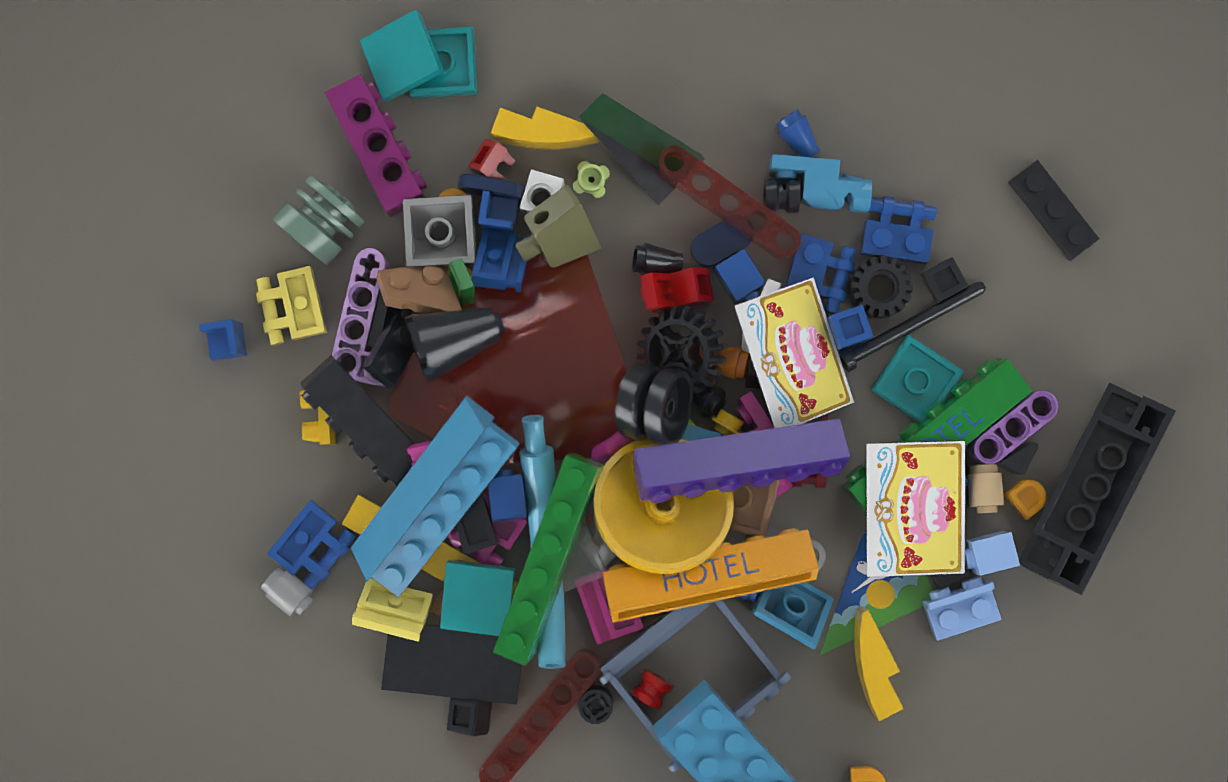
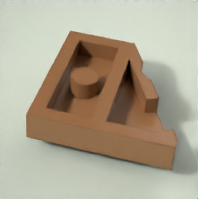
M445 266L400 267L378 270L376 280L386 306L398 309H411L415 313L420 314L430 313V310L435 312L462 310Z

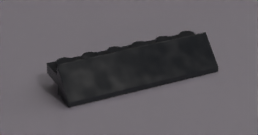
M1109 383L1019 557L1020 566L1047 579V581L1082 595L1176 410L1144 395L1139 397Z

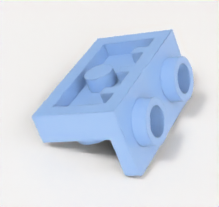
M981 576L962 581L963 587L950 591L949 587L931 591L929 593L930 598L922 600L934 639L939 641L1002 620L992 592L995 589L993 582L988 580L982 581Z

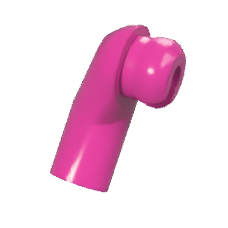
M617 431L592 449L591 458L593 461L605 465L616 452L634 440L624 438Z

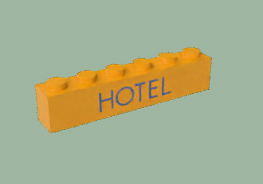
M790 528L781 531L778 536L765 538V536L757 535L746 539L744 543L740 544L722 543L719 549L705 562L683 572L659 574L643 571L633 566L629 567L628 564H618L609 568V571L602 572L612 623L817 580L819 567L809 530L799 531L797 528Z

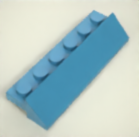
M468 396L464 398L351 547L366 581L371 577L397 597L402 594L520 444L492 422L495 417Z

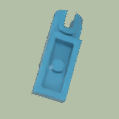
M772 154L769 160L768 174L776 175L777 180L787 181L788 179L801 177L800 203L809 208L839 211L845 203L844 199L847 200L849 211L867 213L871 206L872 180L842 173V177H839L840 160Z

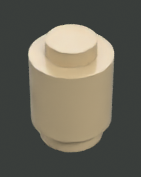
M996 464L970 466V474L967 475L969 480V507L976 508L977 514L998 513L997 506H1004L1002 473H998V466Z

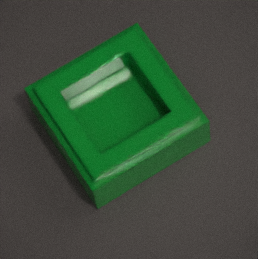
M462 258L450 261L449 278L459 304L462 307L472 304L474 300V285Z

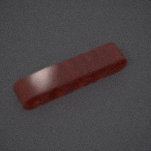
M672 145L666 147L661 152L658 170L666 181L777 259H787L800 248L801 235L794 226L680 146ZM676 156L682 161L683 167L678 171H670L665 167L664 161L668 157ZM697 176H704L709 180L710 188L705 191L696 190L693 187L692 180ZM725 195H731L737 200L738 208L733 211H727L721 207L720 199ZM752 215L761 216L765 221V228L760 231L751 229L748 224V217ZM780 234L788 235L793 242L792 249L788 251L779 249L776 244V237Z
M581 649L571 656L566 662V666L560 669L485 758L479 770L480 782H509L596 680L599 675L600 661L595 652L590 649ZM581 658H588L594 663L595 668L590 674L584 675L576 670L575 663ZM557 685H566L571 689L572 696L565 701L558 700L553 694V689ZM536 711H543L549 716L550 722L543 727L536 726L531 720V715ZM512 738H521L526 742L527 749L521 753L514 752L509 746V741ZM492 764H498L504 769L505 775L502 778L494 779L488 775L487 767Z

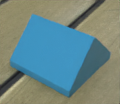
M807 582L759 592L756 601L752 603L749 610L755 616L814 650L820 639L834 598Z

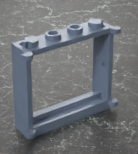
M722 600L666 611L600 664V670L604 674L599 678L600 682L603 685L608 681L611 682L673 761L668 766L672 773L677 771L682 764L659 741L653 729L655 722L631 694L620 677L712 603H716L772 674L731 707L742 721L749 718L755 712L754 705L763 698L768 701L775 697L782 690L781 685L791 678L787 671L782 675L778 672Z

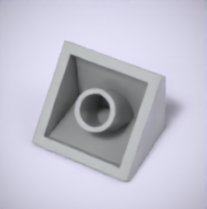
M471 195L403 199L406 267L446 266L450 264V261L462 258L464 264H475L477 234Z

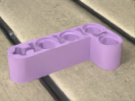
M366 248L361 250L354 260L332 356L341 364L343 358L353 355L356 359V367L349 374L357 382L385 387L368 373L363 366L371 351V347L367 346V341L380 290L376 280L378 270L390 269L388 259L378 250ZM375 258V261L380 266L378 269L373 268L370 274V270L365 265L366 263H372ZM370 277L372 281L376 282V285L373 286L368 282L361 281V279L364 278L369 281ZM370 290L372 293L371 303L360 307L357 303L358 294L361 291ZM361 322L364 326V334L361 338L352 340L349 335V329L354 323Z

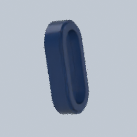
M462 174L459 176L457 187L459 190L470 194L482 196L484 190L490 191L492 196L519 199V201H522L525 192L524 185L520 183L473 174Z
M739 215L731 216L699 234L692 243L691 255L695 262L701 266H714L746 248L753 240L754 227L746 217Z

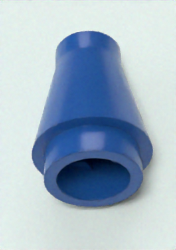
M798 109L775 124L779 129L777 134L800 157H813L821 151L816 144L806 114L802 116Z

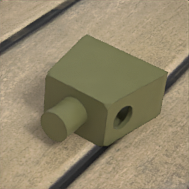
M568 184L525 215L524 221L531 235L514 244L524 262L542 253L549 266L554 268L601 249V245L580 201Z

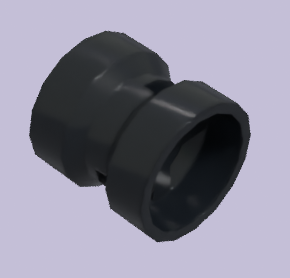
M776 179L764 180V213H775L781 209H784L787 213L799 212V179H788L785 183H778Z
M591 685L582 691L579 698L580 715L586 722L591 724L605 722L613 711L612 695L604 686Z

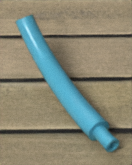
M529 415L521 420L525 448L519 454L531 547L556 482L553 447L546 445L543 425L544 418L541 415ZM562 581L538 646V664L542 668L557 669L566 666L564 581Z

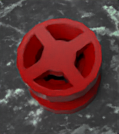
M645 668L641 674L642 681L639 685L634 686L631 694L650 707L660 710L663 706V697L666 693L672 691L674 685L660 675Z

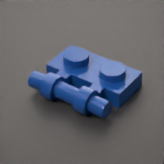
M883 196L882 199L872 198L869 211L880 212L879 220L865 221L860 255L873 257L887 256V259L895 258L900 261L928 264L933 229L920 228L922 218L935 220L937 207L926 206L924 202L915 200L912 203L894 201V197ZM892 214L909 216L908 226L890 223Z
M801 234L785 287L814 277L819 296L828 299L824 311L836 314L838 313L840 303L845 302L847 292L844 290L848 276L853 274L855 268L853 259L856 250L844 246L840 258L830 256L834 243ZM827 268L836 270L831 287L822 285Z
M310 500L269 550L267 555L292 575L297 574L301 567L304 566L310 573L303 582L309 588L314 589L321 580L325 581L331 574V567L339 557H345L351 549L349 545L356 535L348 528H345L339 537L333 535L330 531L339 521L313 500ZM324 542L330 548L320 561H317L311 555Z

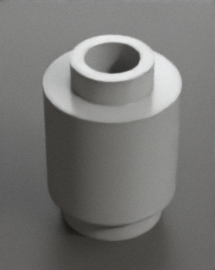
M279 567L272 572L261 586V589L266 593L265 597L290 617L295 613L301 616L313 602V599L310 597L313 590L295 575H292L287 570L284 572Z

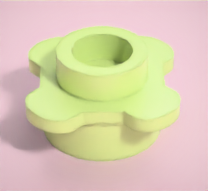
M587 161L581 162L577 167L579 172L578 179L573 183L574 191L578 194L583 192L590 193L595 198L603 197L605 194V180L610 176L609 169L604 165L599 167ZM594 177L595 181L590 183L588 178Z

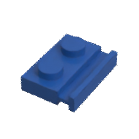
M483 228L471 276L473 285L506 290V287L516 288V292H521L527 261H523L514 244L524 239V237H516L517 233Z

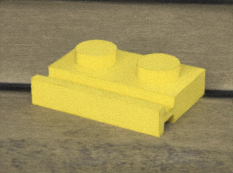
M370 578L366 581L359 598L357 609L352 617V625L419 642L421 631L424 628L432 604L433 594L406 587L402 594L397 597L378 581Z

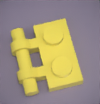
M311 266L277 273L280 287L272 288L269 277L256 280L259 291L256 293L257 302L262 304L265 322L262 324L264 332L269 335L271 345L284 343L281 330L286 328L290 329L293 340L327 333L314 272ZM283 299L286 316L278 318L275 301Z

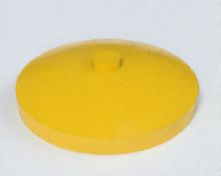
M648 439L643 441L637 440L616 452L601 471L596 483L593 499V513L597 529L610 550L621 560L635 568L659 574H672L690 570L709 559L723 543L730 529L734 513L733 492H720L719 489L706 491L703 495L691 498L685 497V494L671 496L669 500L660 503H652L650 500L640 501L632 463L635 449L659 445L653 444Z

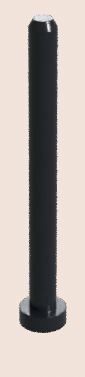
M973 283L850 351L847 348L839 350L838 354L842 365L848 372L856 369V362L983 294L986 290L984 283Z

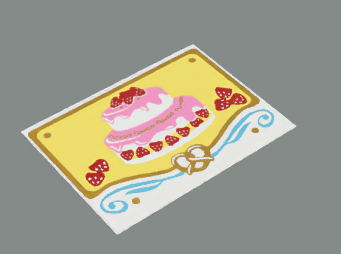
M814 277L735 305V310L774 428L803 424L854 403Z
M965 441L867 444V577L964 574Z

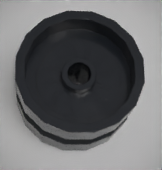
M636 363L629 368L621 382L617 395L616 424L619 433L624 438L638 441L648 439L657 445L678 443L687 428L691 415L693 387L690 376L682 370L671 368L660 370L657 366Z

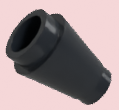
M644 243L643 246L636 245L633 253V272L645 275L649 273L670 274L681 271L683 268V253H676L675 251Z

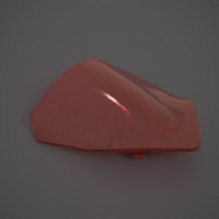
M542 253L534 256L527 261L521 292H516V288L506 287V290L474 286L473 303L463 307L460 305L461 309L490 307L493 313L499 312L505 327V332L500 333L501 341L430 383H426L414 351L389 401V411L394 418L435 438L464 398L468 396L495 417L492 420L495 425L520 443L504 464L521 463L519 452L525 448L521 420L529 415L543 416L546 445L553 447L554 460H564L565 455L571 453L591 458L592 449L596 445L619 431L616 424L617 395L627 370L588 255L555 268L549 266Z

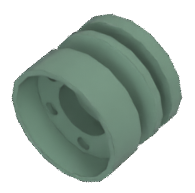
M309 175L305 182L316 191L315 194L310 198L298 188L295 192L305 204L302 209L286 202L272 220L328 266L342 250L339 243L333 238V235L339 232L351 239L354 234L343 226L346 220L349 219L359 228L364 225L365 221L359 216L354 205L336 189Z

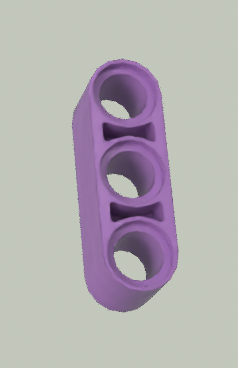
M1047 391L1031 392L967 445L969 458L978 464H995L1003 459L1057 414L1059 407L1056 397ZM1035 398L1041 399L1044 403L1045 409L1040 416L1035 414L1032 409V403ZM1009 419H1014L1018 424V433L1014 437H1011L1006 431V423ZM983 440H988L992 445V453L988 458H984L979 452V446Z

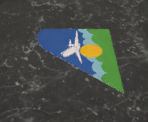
M867 530L861 537L820 656L854 640L857 608L863 606L868 609L877 628L923 607L922 600L930 598L929 593L933 591L927 575L867 577Z

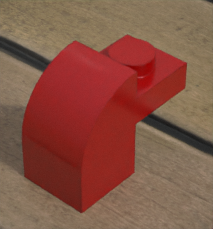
M692 267L670 274L649 273L640 276L642 283L641 296L645 302L646 309L652 310V313H658L663 309L670 311L672 306L677 305L684 309L686 306L695 307L715 302L709 269Z

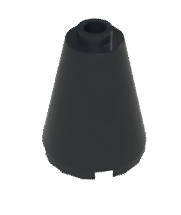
M490 307L416 314L404 317L407 330L411 333L412 345L426 383L437 380L501 341L500 333L505 332L500 313H493Z

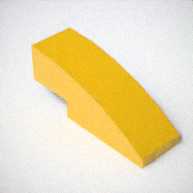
M537 106L532 119L500 108L491 130L492 138L495 141L531 149L559 150L577 148L599 142V139L584 123Z
M861 606L856 609L854 625L857 670L872 714L878 721H881L904 709L888 679L900 672L869 610Z

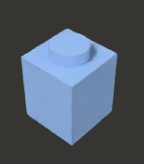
M999 531L965 540L966 568L971 569L973 574L981 576L1020 566L1012 533Z

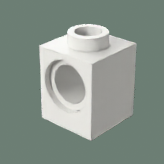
M531 169L520 205L521 213L526 215L537 207L532 203L533 197L537 193L545 192L552 196L564 187V179Z

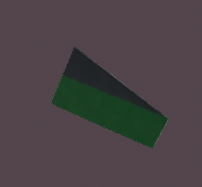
M603 93L578 116L657 205L705 159L696 150Z

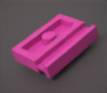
M612 566L575 579L597 645L644 628L640 617L612 623L602 572L609 571V568Z

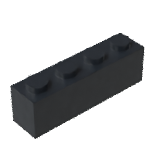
M330 355L300 382L302 389L305 391L301 396L314 410L320 406L326 412L328 417L325 421L338 435L344 431L351 438L352 441L348 445L361 459L368 456L376 464L372 467V470L384 483L391 480L398 486L412 468L411 464L413 461L407 449L415 443L343 366Z

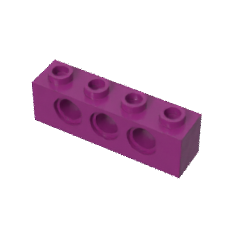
M359 74L324 92L385 212L392 217L403 211V199L425 198L422 190L427 188L418 169L413 172L411 171L407 160L412 157L404 141L397 142L391 131L397 129L388 110L383 113L381 112L377 101L382 98L373 81L366 83L362 75ZM367 108L371 110V116L367 121H356V115L361 109ZM385 138L387 144L383 150L379 152L371 151V144L375 139ZM393 167L401 168L402 175L398 180L394 182L386 180V173L389 169Z

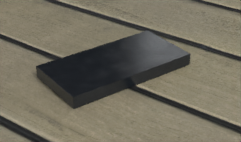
M425 624L421 631L419 642L391 634L387 635L381 690L517 705L522 664L493 653L499 636L440 629L438 625Z

